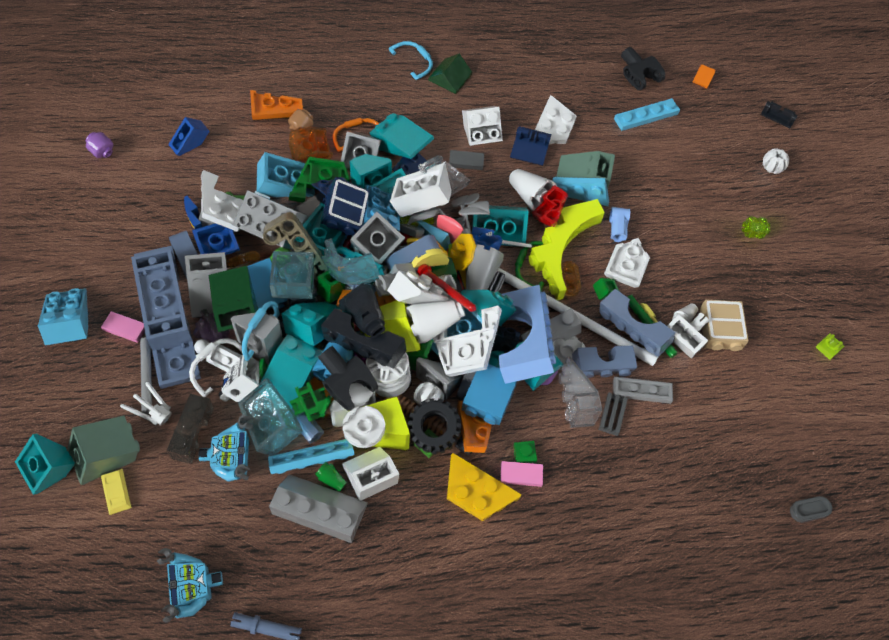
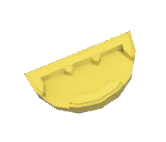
M442 249L426 250V254L419 258L416 256L412 261L414 268H418L422 264L440 266L448 265L449 263L448 256Z

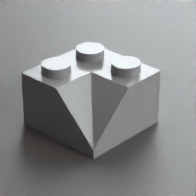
M376 212L350 239V242L364 256L381 265L404 242L405 237Z

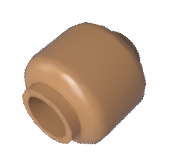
M297 109L288 119L289 129L296 135L298 133L301 135L306 134L314 124L313 116L305 109Z

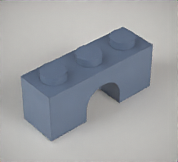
M633 345L613 347L608 352L609 362L603 361L598 356L597 347L577 348L572 353L575 376L591 378L594 375H601V377H610L613 374H619V376L631 375V372L637 368Z

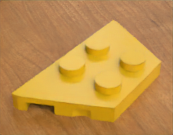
M451 454L447 500L484 521L491 517L492 514L503 510L507 505L520 499L521 494L456 454Z

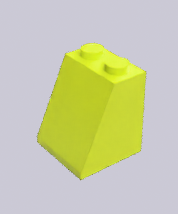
M396 300L380 306L384 315L385 331L405 338L406 352L421 350L417 336H414L411 329L413 321L407 314V303Z
M394 397L366 405L377 409L383 415L385 422V434L381 441L371 447L399 450L409 449L410 432L398 398Z

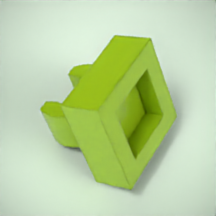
M830 333L816 346L829 360L844 347L843 342H839L835 335Z

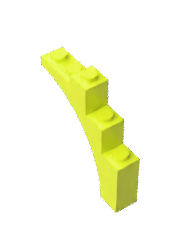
M598 199L563 207L556 226L545 228L544 235L542 236L543 245L533 247L531 250L529 263L536 272L542 271L544 279H547L549 283V290L552 295L554 294L556 300L564 299L567 290L561 269L563 251L579 233L602 222L605 212Z

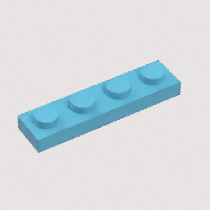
M668 99L616 114L614 120L620 130L623 131L678 115L680 109L673 99Z
M347 439L269 456L270 473L281 474L296 468L303 469L309 465L324 464L335 459H346L354 455V449Z

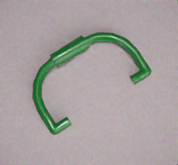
M534 241L530 242L529 244H531L532 246H541L543 245V242ZM524 247L520 250L515 262V273L518 279L531 286H535L525 281L520 274V268L529 249ZM541 281L539 285L542 291L544 282Z

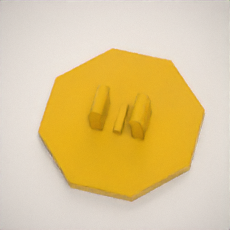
M460 234L452 243L449 257L452 258L455 269L458 271H464L473 261L476 244L472 234Z

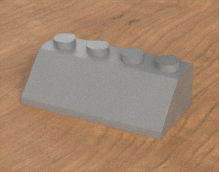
M289 474L278 486L269 508L273 515L352 543L368 502L359 501L357 498Z

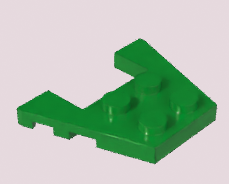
M309 157L289 194L288 201L305 202L306 188L316 189L311 183H316L319 180H333L335 177H343L350 182L344 162Z

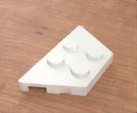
M550 95L535 130L552 134L549 145L553 143L566 144L577 116Z

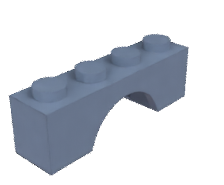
M614 289L600 302L599 313L604 319L614 323L619 330L629 334L635 342L645 346L648 352L654 353L659 357L673 343L676 332L661 321L653 324H644L636 321L628 311L630 299Z

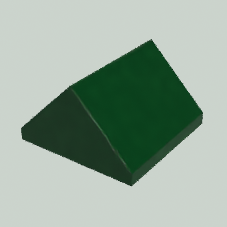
M459 53L445 58L430 75L428 81L456 94L472 75V71Z

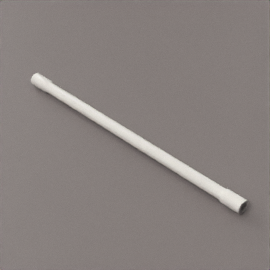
M501 268L498 269L499 272L505 274L504 281L515 288L524 289L532 287ZM546 294L547 306L560 313L571 309ZM573 310L584 327L618 346L633 345L635 355L651 366L655 364L658 356L654 353L648 352L645 348L637 346Z

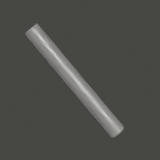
M146 337L140 339L141 398L152 405V393L145 384L149 382L152 386L151 347ZM141 404L142 413L149 414L150 410Z

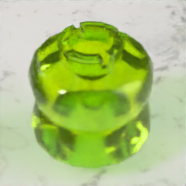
M749 216L742 223V227H744L742 232H744L747 238L763 239L770 232V228H768L770 223H768L765 217Z

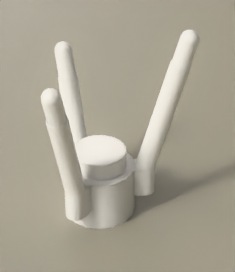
M149 382L145 384L160 403V406L156 404L153 407L137 394H134L133 397L150 410L149 414L151 416L124 404L120 405L121 408L151 421L154 425H163L172 414L169 411L171 407L163 401Z

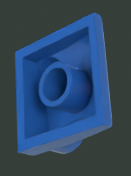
M215 223L192 230L200 254L225 252V255L240 250L232 229Z

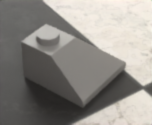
M347 131L341 162H344L346 168H350V160H353L355 157L364 154L377 156L381 140L356 131Z
M420 357L416 360V377L423 383L431 382L443 391L445 401L461 385L462 376H447L442 363Z

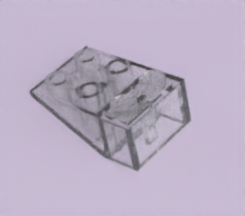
M567 356L565 364L562 366V371L559 373V383L563 385L564 390L562 391V400L567 406L565 410L566 420L570 422V428L594 426L602 412L599 391L574 360Z

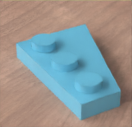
M553 177L552 181L557 184V187L565 191L568 197L582 201L598 199L601 205H609L606 178Z

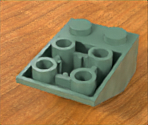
M601 151L561 155L556 177L606 178L608 189L615 155Z

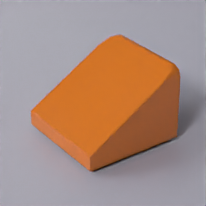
M701 65L693 83L708 88L716 70Z

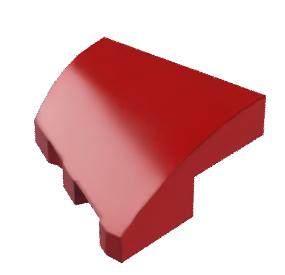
M556 185L542 196L544 201L532 212L535 219L550 227L556 226L568 194Z

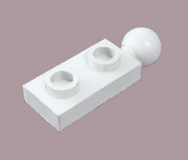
M204 339L198 340L194 345L195 352L198 354L210 343ZM220 344L207 356L206 362L228 372L242 355Z

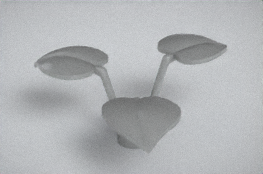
M479 193L461 196L451 202L452 207L461 206V210L458 213L462 217L456 219L464 229L461 234H472L468 215H490L488 201L476 202L480 197ZM433 207L427 211L423 210L414 213L409 218L408 223L410 225L415 221L431 218L438 213L441 215L446 214L441 208Z

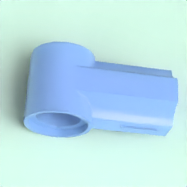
M611 208L609 222L611 223V239L614 242H621L627 239L630 209Z

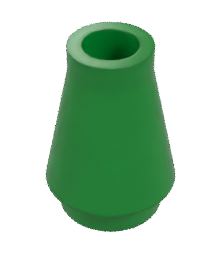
M325 462L315 474L319 481L336 489L338 492L347 484V481L343 479L332 463L329 465Z

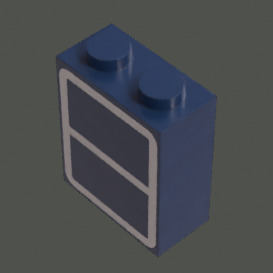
M335 178L329 185L320 223L330 229H337L346 235L354 236L363 226L370 191Z

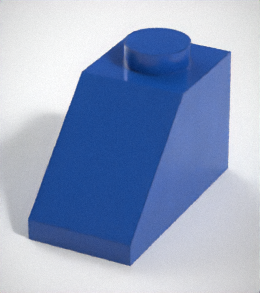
M185 117L168 145L177 156H181L202 145L210 131L201 120Z

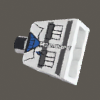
M242 354L224 375L222 390L218 393L220 399L227 402L231 398L236 402H240L259 385L260 362L252 357L249 361H246Z

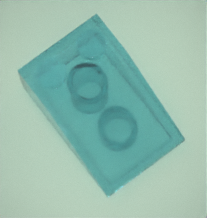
M265 378L252 392L238 402L242 415L252 417L247 423L253 424V428L248 429L257 452L270 456L276 455L303 432L297 416H295V413L268 378Z

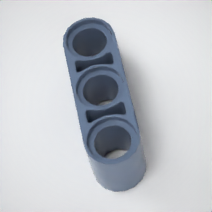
M183 231L170 236L169 240L187 279L185 256L198 254L188 232Z
M427 235L386 258L385 262L389 271H391L395 264L412 263L416 256L419 258L426 254V250L440 249L433 235Z

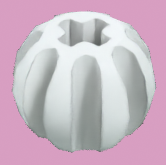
M778 148L768 151L763 157L764 169L769 173L779 174L789 165L788 154Z
M431 382L420 384L414 392V401L418 405H421L422 401L428 402L432 398L438 401V398L444 401L443 391Z

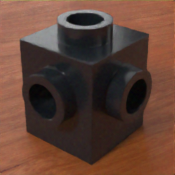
M498 326L492 351L498 350L507 353L515 349L517 344L523 341L519 339L521 332L510 327Z

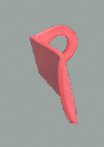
M438 215L437 228L449 234L452 244L464 229L455 219L446 215Z

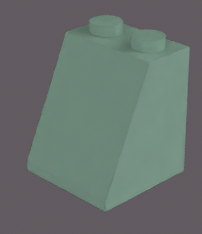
M125 416L72 428L67 450L75 462L74 469L80 485L91 482L101 477V475L115 471L136 460L140 446L138 441L134 440L132 426L130 423H127Z

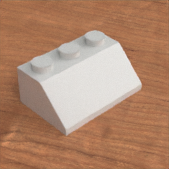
M445 163L396 179L390 202L400 217L411 216L414 213L423 210L427 211L430 208L449 203L452 190Z

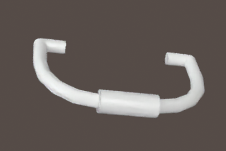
M229 338L219 339L214 343L211 342L196 355L195 360L191 364L189 374L190 381L202 397L208 396L213 389L209 387L204 391L195 379L196 365L203 361L220 344H232L242 353V345L236 340Z

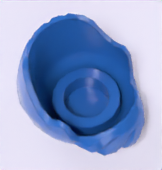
M482 233L480 236L472 235L476 245H484V249L489 251L490 247L499 250L502 244L500 235L487 236L486 233Z

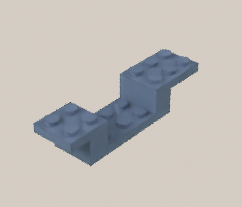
M167 246L136 253L131 257L146 339L153 352L159 387L163 389L190 382L189 371L192 362L196 358L191 329L184 311L178 283L180 278L173 247ZM198 364L195 369L196 380L201 379Z

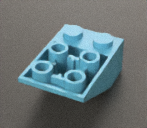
M74 288L65 292L46 294L38 323V328L45 345L87 338L88 307L86 288Z

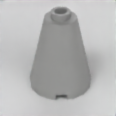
M476 245L473 261L466 268V290H488L503 262L504 254L490 247L489 251L484 249V245Z

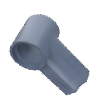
M290 409L284 414L291 426L297 428L310 444L315 443L324 434V431L315 420L308 422L305 414L297 417L295 416L294 409Z

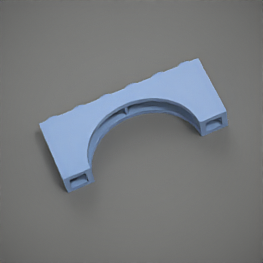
M540 285L503 293V296L507 295L513 300L514 303L512 305L516 308V311L507 320L522 321L532 327L529 336L521 345L499 355L500 370L505 384L554 373L553 364H556L545 291L541 292Z

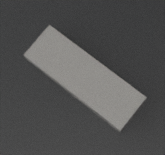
M614 376L613 396L619 395L620 398L626 397L628 399L671 404L673 402V383Z

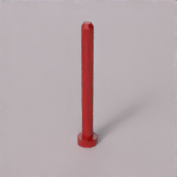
M422 264L418 268L419 276L422 274L427 275L435 285L441 287L444 292L470 312L476 310L475 304L431 272L430 266Z

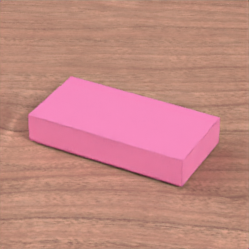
M112 311L101 326L103 331L136 343L139 342L145 332L144 323Z
M502 461L500 482L503 484L542 487L543 465Z

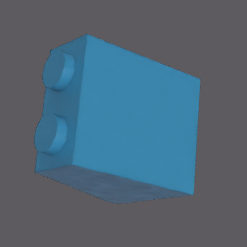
M270 258L249 265L248 270L258 309L262 308L268 301H275L279 309L285 307L284 304L288 300Z
M488 364L486 370L476 371L464 398L462 411L471 417H480L489 424L500 425L515 391L517 381L505 384L500 368Z

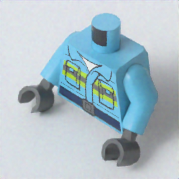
M247 415L240 416L236 424L219 433L218 436L212 437L211 448L199 449V461H210V467L213 472L228 482L238 479L248 480L249 478L247 476V470H251L248 467L249 437L247 431L244 430L245 428L252 429L253 424L247 423L252 419V417Z
M163 548L158 553H163L166 559H158L157 563L160 565L168 561L171 563L167 565L170 604L161 610V612L167 611L170 613V616H166L163 619L165 623H168L174 616L175 618L194 616L211 599V587L223 585V577L221 571L209 574L207 565L200 559L187 554L172 553L170 549Z

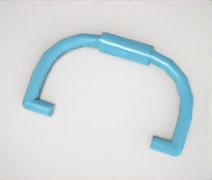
M403 41L389 47V51L395 55L394 49L404 45H411L416 47L418 52L428 60L429 67L423 73L416 75L414 72H411L415 80L426 76L432 70L433 61L431 55L422 45L411 41Z
M268 301L262 308H259L248 324L249 327L242 341V354L246 361H249L254 354L253 350L247 352L248 339L252 330L257 327L265 315L267 308L273 307V315L276 318L280 314L275 301Z

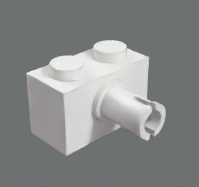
M699 313L690 324L678 314L667 325L676 332L673 343L691 359L708 341L698 332L709 322L707 317L700 322L704 316L703 313Z

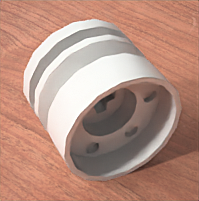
M406 352L394 369L382 366L373 359H366V366L378 384V389L375 393L390 398L397 397L407 390L411 382V374Z

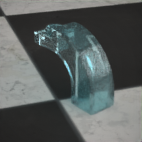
M331 238L324 241L327 249H324L325 255L322 256V259L329 274L335 280L344 284L360 285L361 283L367 284L379 279L378 275L380 274L371 252L357 258H344L337 253Z

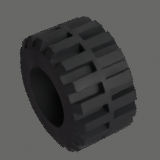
M432 398L428 402L424 400L420 406L416 405L415 411L410 414V421H408L410 436L416 446L426 453H445V450L453 448V445L458 442V438L461 435L460 416L456 408L452 407L449 402H443V399L438 398V401ZM431 416H441L447 421V431L437 438L427 436L423 431L425 420Z

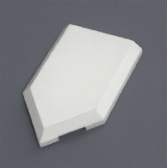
M639 238L615 246L604 273L606 277L634 288L640 286L650 257L642 248Z

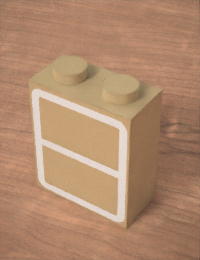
M705 300L699 309L700 313L704 314L701 321L705 317L709 319V322L702 327L703 336L708 340L704 347L712 350H742L748 343L742 301Z

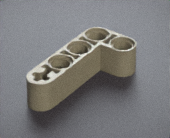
M291 212L284 213L265 225L263 230L264 242L268 245H276L287 239L315 280L318 281V276L329 270L327 260L295 214ZM291 221L294 225L287 227L284 225V222ZM274 231L277 235L269 236L267 232ZM302 237L305 240L303 242H297L295 238ZM312 252L315 256L307 257L305 254Z

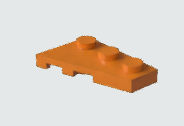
M250 90L253 120L291 117L297 109L303 110L302 99L283 95L275 97L271 96V93L258 94L256 91Z
M458 401L457 410L461 419L464 451L485 453L492 424L485 422L480 417L467 415L462 411L463 401Z

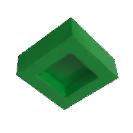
M534 441L514 442L513 448L516 462H537Z

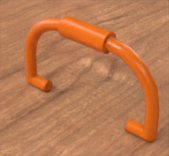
M357 118L344 122V124L334 130L332 136L336 150L338 152L343 151L344 147H340L337 141V134L341 129L361 125L366 122L375 125L380 123L370 118Z

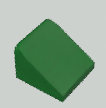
M600 278L593 284L599 300L605 299L614 289L619 291L614 279Z

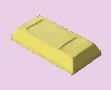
M123 469L101 475L109 515L132 508Z

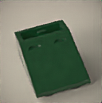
M248 266L208 275L213 313L218 332L234 330L231 322L233 316L257 312L258 306Z

